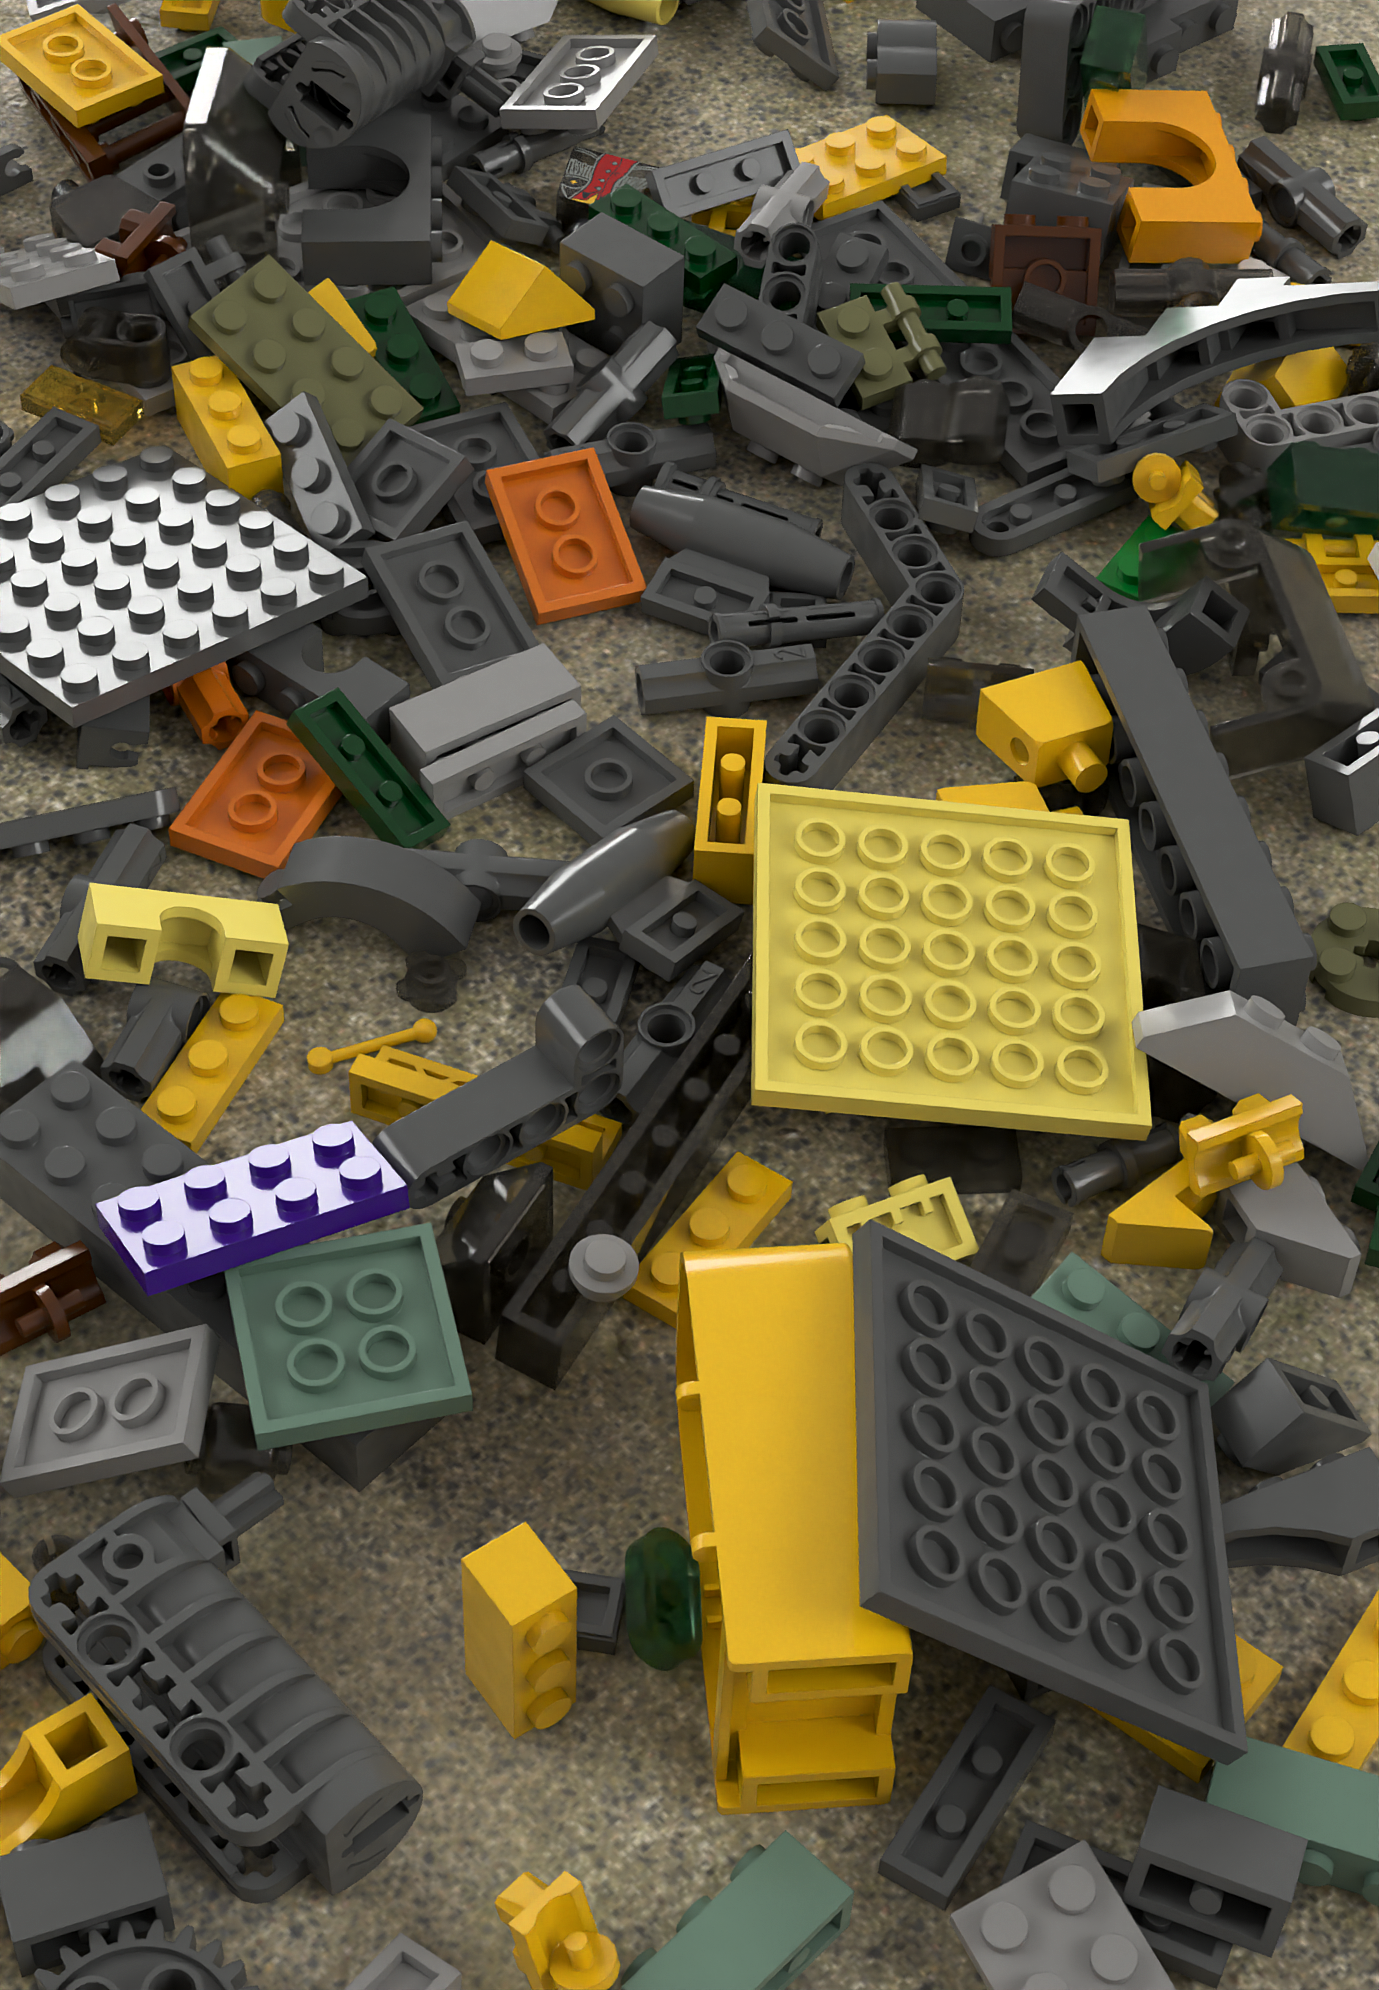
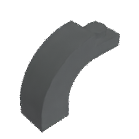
M1064 552L1059 553L1049 562L1031 598L1050 616L1057 619L1070 630L1062 645L1070 652H1072L1078 615L1146 605L1156 627H1162L1166 633L1169 655L1175 667L1182 668L1186 676L1210 667L1232 651L1238 642L1251 611L1207 575L1184 594L1173 600L1159 603L1135 601L1109 589Z
M326 836L295 843L285 869L273 871L261 882L257 889L258 899L256 901L278 904L285 930L311 920L327 917L346 918L365 923L390 937L419 966L467 949L482 904L455 876L433 861L391 843L355 836Z

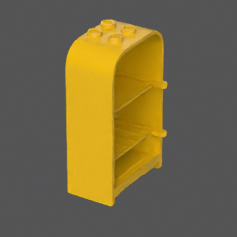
M846 1243L681 1252L676 1327L675 1393L717 1811L721 1815L887 1804L891 1801L896 1770L891 1738L896 1697L898 1693H908L913 1653L909 1627L860 1607L853 1254L851 1248Z

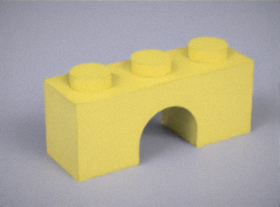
M89 883L78 933L85 978L149 985L154 963L171 960L188 963L201 969L209 977L213 992L276 998L289 946L278 904Z

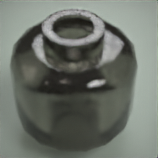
M215 1402L208 1405L199 1457L184 1461V1469L186 1474L195 1475L197 1484L203 1492L224 1495L256 1471H259L261 1474L266 1472L273 1481L276 1474L287 1475L291 1466L293 1445L257 1451L249 1405Z

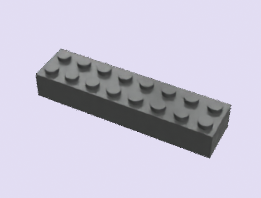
M1146 605L1078 615L1070 663L1079 660L1084 663L1112 717L1114 726L1109 763L1106 765L1108 772L1102 786L1116 817L1129 820L1131 851L1196 997L1199 998L1228 990L1247 1000L1253 995L1259 996L1279 1008L1285 1015L1284 1020L1296 1026L1299 1013L1303 1012L1306 1007L1305 990L1310 971L1315 970L1317 964L1315 944L1309 933L1302 932L1294 916V903L1291 893L1286 886H1280L1272 870V858L1268 845L1263 840L1258 841L1251 826L1247 801L1243 796L1236 795L1229 780L1227 760L1223 753H1216L1209 738L1206 716L1202 710H1196L1191 701L1185 672L1182 668L1175 667L1169 655L1168 639L1164 629L1156 627Z
M74 1058L0 1114V1198L53 1242L55 1241L63 1247H67L81 1240L90 1251L95 1276L164 1333L207 1324L220 1339L214 1374L248 1401L224 1272L222 1271L147 1296L100 1229L95 1206L96 1203L117 1197L130 1188L148 1187L185 1175L186 1172L195 1167L210 1164ZM445 1416L300 1444L358 1492H361Z

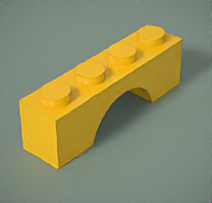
M92 1693L87 1694L23 1731L15 1752L0 1770V1856L9 1854L16 1846L30 1840L48 1839L52 1841L65 1837L138 1793L130 1749Z

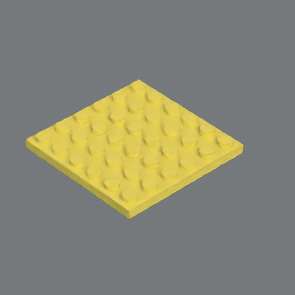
M758 783L754 799L751 1105L1139 1141L1147 1140L1152 1128L1147 1054L1136 1048L1131 1024L1137 1013L1143 1011L1128 819Z

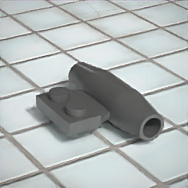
M647 485L640 489L632 505L630 527L677 553L671 558H664L640 597L641 612L709 636L708 622L712 613L719 612L724 614L756 611L760 605L770 603L769 588L793 593H808L840 600L850 585L855 568V557L794 523L711 495Z
M666 810L614 830L557 869L515 915L513 928L517 940L524 949L534 955L544 956L594 936L608 927L620 944L619 950L642 964L647 970L656 973L670 982L689 968L691 964H694L738 931L745 911L696 879L686 882L671 877L694 850L696 829L691 820L683 813L676 810Z

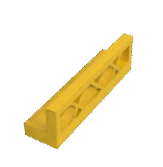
M383 1045L376 1058L359 1053L348 1071L351 1113L390 1125L473 1080L478 1075ZM594 1114L506 1164L592 1193L622 1136V1123Z

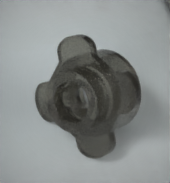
M416 951L407 956L405 960L408 969L406 975L396 983V993L400 999L409 1002L415 1009L425 1013L442 1012L457 1002L458 981L467 975V967L463 960L456 957L446 960L438 955H429L425 951Z

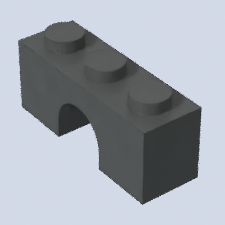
M312 623L231 658L233 682L240 690L249 696H256L272 706L287 720L294 710L339 687L386 746L391 743L389 708L410 698V683L366 656L347 670L336 673H324L322 632L320 628Z

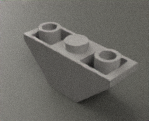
M1298 1162L1284 1166V1180L1280 1186L1262 1190L1249 1179L1220 1190L1214 1221L1230 1245L1232 1242H1248L1256 1237L1275 1247L1277 1261L1284 1268L1280 1280L1338 1298L1351 1293L1362 1255L1357 1237L1348 1226L1341 1225L1327 1205L1325 1194L1319 1182L1314 1177L1307 1176Z

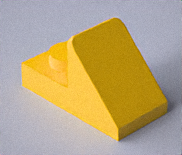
M1184 1158L1108 1215L1100 1255L1109 1263L1193 1270L1202 1269L1206 1265L1213 1230L1201 1218L1213 1206L1217 1193L1215 1192L1200 1198L1190 1189L1188 1161Z

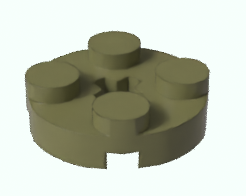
M1348 902L1337 904L1332 907L1329 917L1320 922L1312 933L1311 937L1317 953V964L1315 970L1310 971L1309 979L1313 983L1315 976L1317 982L1326 989L1324 998L1336 1008L1357 1016L1379 1018V961L1375 968H1370L1363 965L1364 960L1361 957L1369 956L1379 960V909L1360 907Z

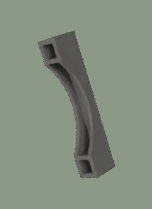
M1370 1447L1347 1456L1341 1453L1328 1455L1316 1462L1308 1471L1284 1480L1281 1477L1268 1478L1254 1486L1248 1494L1221 1504L1228 1568L1273 1565L1307 1568L1342 1576L1379 1561V1460ZM1006 1670L1023 1702L1052 1691V1689Z

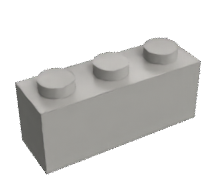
M542 643L390 707L391 750L420 785V769L442 757H448L483 741L492 734L505 731L535 717L543 711L551 710L572 699L581 707V685L545 643Z

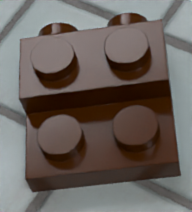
M1004 214V224H992L989 266L990 287H1011L1012 331L1015 334L1095 336L1102 228L1088 227L1089 217L1057 216L1056 226H1035L1036 215Z

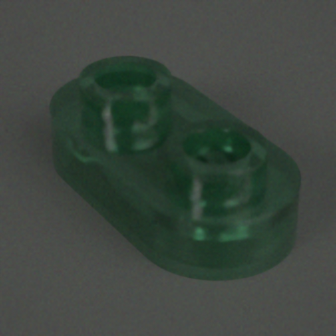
M665 1527L653 1528L630 1544L625 1554L627 1633L632 1649L640 1659L652 1668L660 1671H670L695 1656L702 1645L700 1569L698 1561L692 1557L691 1546L680 1534Z

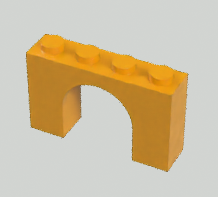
M1091 89L1079 130L1091 162L1157 165L1178 173L1193 185L1192 187L1128 188L1116 227L1128 263L1239 264L1242 260L1249 259L1254 242H1258L1262 234V215L1260 211L1255 209L1249 194L1248 181L1241 175L1235 160L1234 147L1227 141L1222 129L1221 116L1218 112H1215L1208 92Z

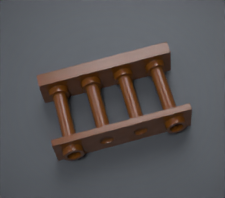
M116 3L107 6L115 29L113 34L163 75L164 93L149 98L137 106L128 107L106 116L94 124L77 128L18 77L25 96L102 202L117 195L116 180L113 172L120 169V163L188 129L208 139L204 127L210 125L208 114L199 98L195 96L190 99L149 47L146 34L137 18L128 19ZM163 104L172 113L110 145L106 141L98 144V136Z

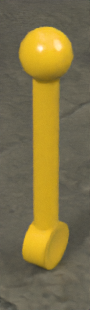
M421 1018L415 1022L413 1028L333 1051L326 1047H316L308 1052V1068L312 1073L322 1075L330 1072L334 1063L355 1058L359 1053L365 1055L379 1051L383 1045L393 1047L414 1040L421 1043H429L437 1035V1026L432 1020Z

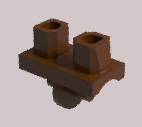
M161 201L150 214L130 208L121 218L119 226L121 243L103 238L94 249L97 253L115 259L119 278L135 272H146L149 268L186 251L188 244L184 238L176 236L173 232L171 223L172 217L176 214L175 205Z
M81 1240L67 1247H63L54 1241L34 1251L32 1258L28 1262L29 1266L6 1277L4 1274H0V1356L45 1333H48L55 1343H59L71 1337L69 1321L106 1303L104 1294L93 1271L90 1251Z

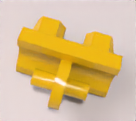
M1162 453L1146 455L1137 462L1132 474L1134 490L1140 498L1148 502L1152 519L1164 530L1175 522L1196 540L1219 515L1218 511L1213 508L1215 505L1214 501L1202 491L1204 486L1198 470L1187 460L1179 466L1173 458Z
M1260 1093L1239 1100L1232 1109V1116L1220 1121L1213 1122L1202 1114L1181 1121L1179 1125L1180 1152L1188 1161L1190 1189L1201 1198L1249 1179L1262 1190H1269L1280 1186L1284 1180V1166L1304 1159V1147L1300 1139L1298 1127L1299 1118L1303 1114V1103L1292 1094L1270 1102Z
M564 1871L548 1886L530 1872H524L497 1897L494 1904L499 1918L509 1926L515 1942V1947L512 1951L518 1969L527 1975L532 1990H608L618 1978L620 1961L616 1947L607 1936L598 1933L582 1883L574 1876Z

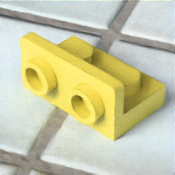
M925 1174L908 1178L888 1188L890 1198L870 1205L865 1195L843 1201L828 1209L831 1219L814 1231L819 1244L828 1241L830 1244L846 1243L850 1246L853 1254L852 1234L868 1220L872 1219L958 1262L973 1257L980 1252L951 1177L928 1184Z

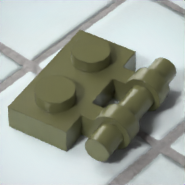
M892 282L882 289L881 295L887 304V307L875 312L867 295L817 313L816 326L820 332L864 355L865 365L850 387L861 410L910 393L913 379L909 372L922 368L925 376L930 381L939 379L947 371L940 357L942 347L934 334L926 332L919 319L921 309L913 296L905 294L899 282ZM901 330L908 345L896 350L888 334Z

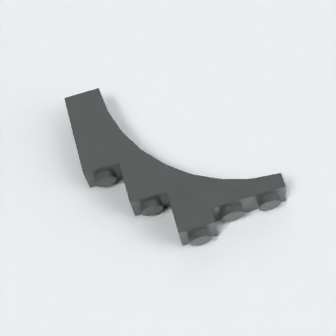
M916 0V8L930 19L936 20L938 25L989 63H992L1022 49L1024 17L1030 0ZM1159 0L1087 42L1086 65L1102 59L1141 87L1176 71L1179 53L1234 29L1239 0Z
M1290 277L1237 279L1218 306L1166 308L1146 336L1095 337L1050 394L1059 445L1112 444L1131 423L1154 406L1187 388L1226 372L1303 351L1348 344L1379 342V281L1291 285Z

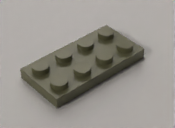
M270 255L262 259L189 318L188 328L273 413L277 412L303 391L316 396L347 467L389 418L409 427L419 420L424 408Z

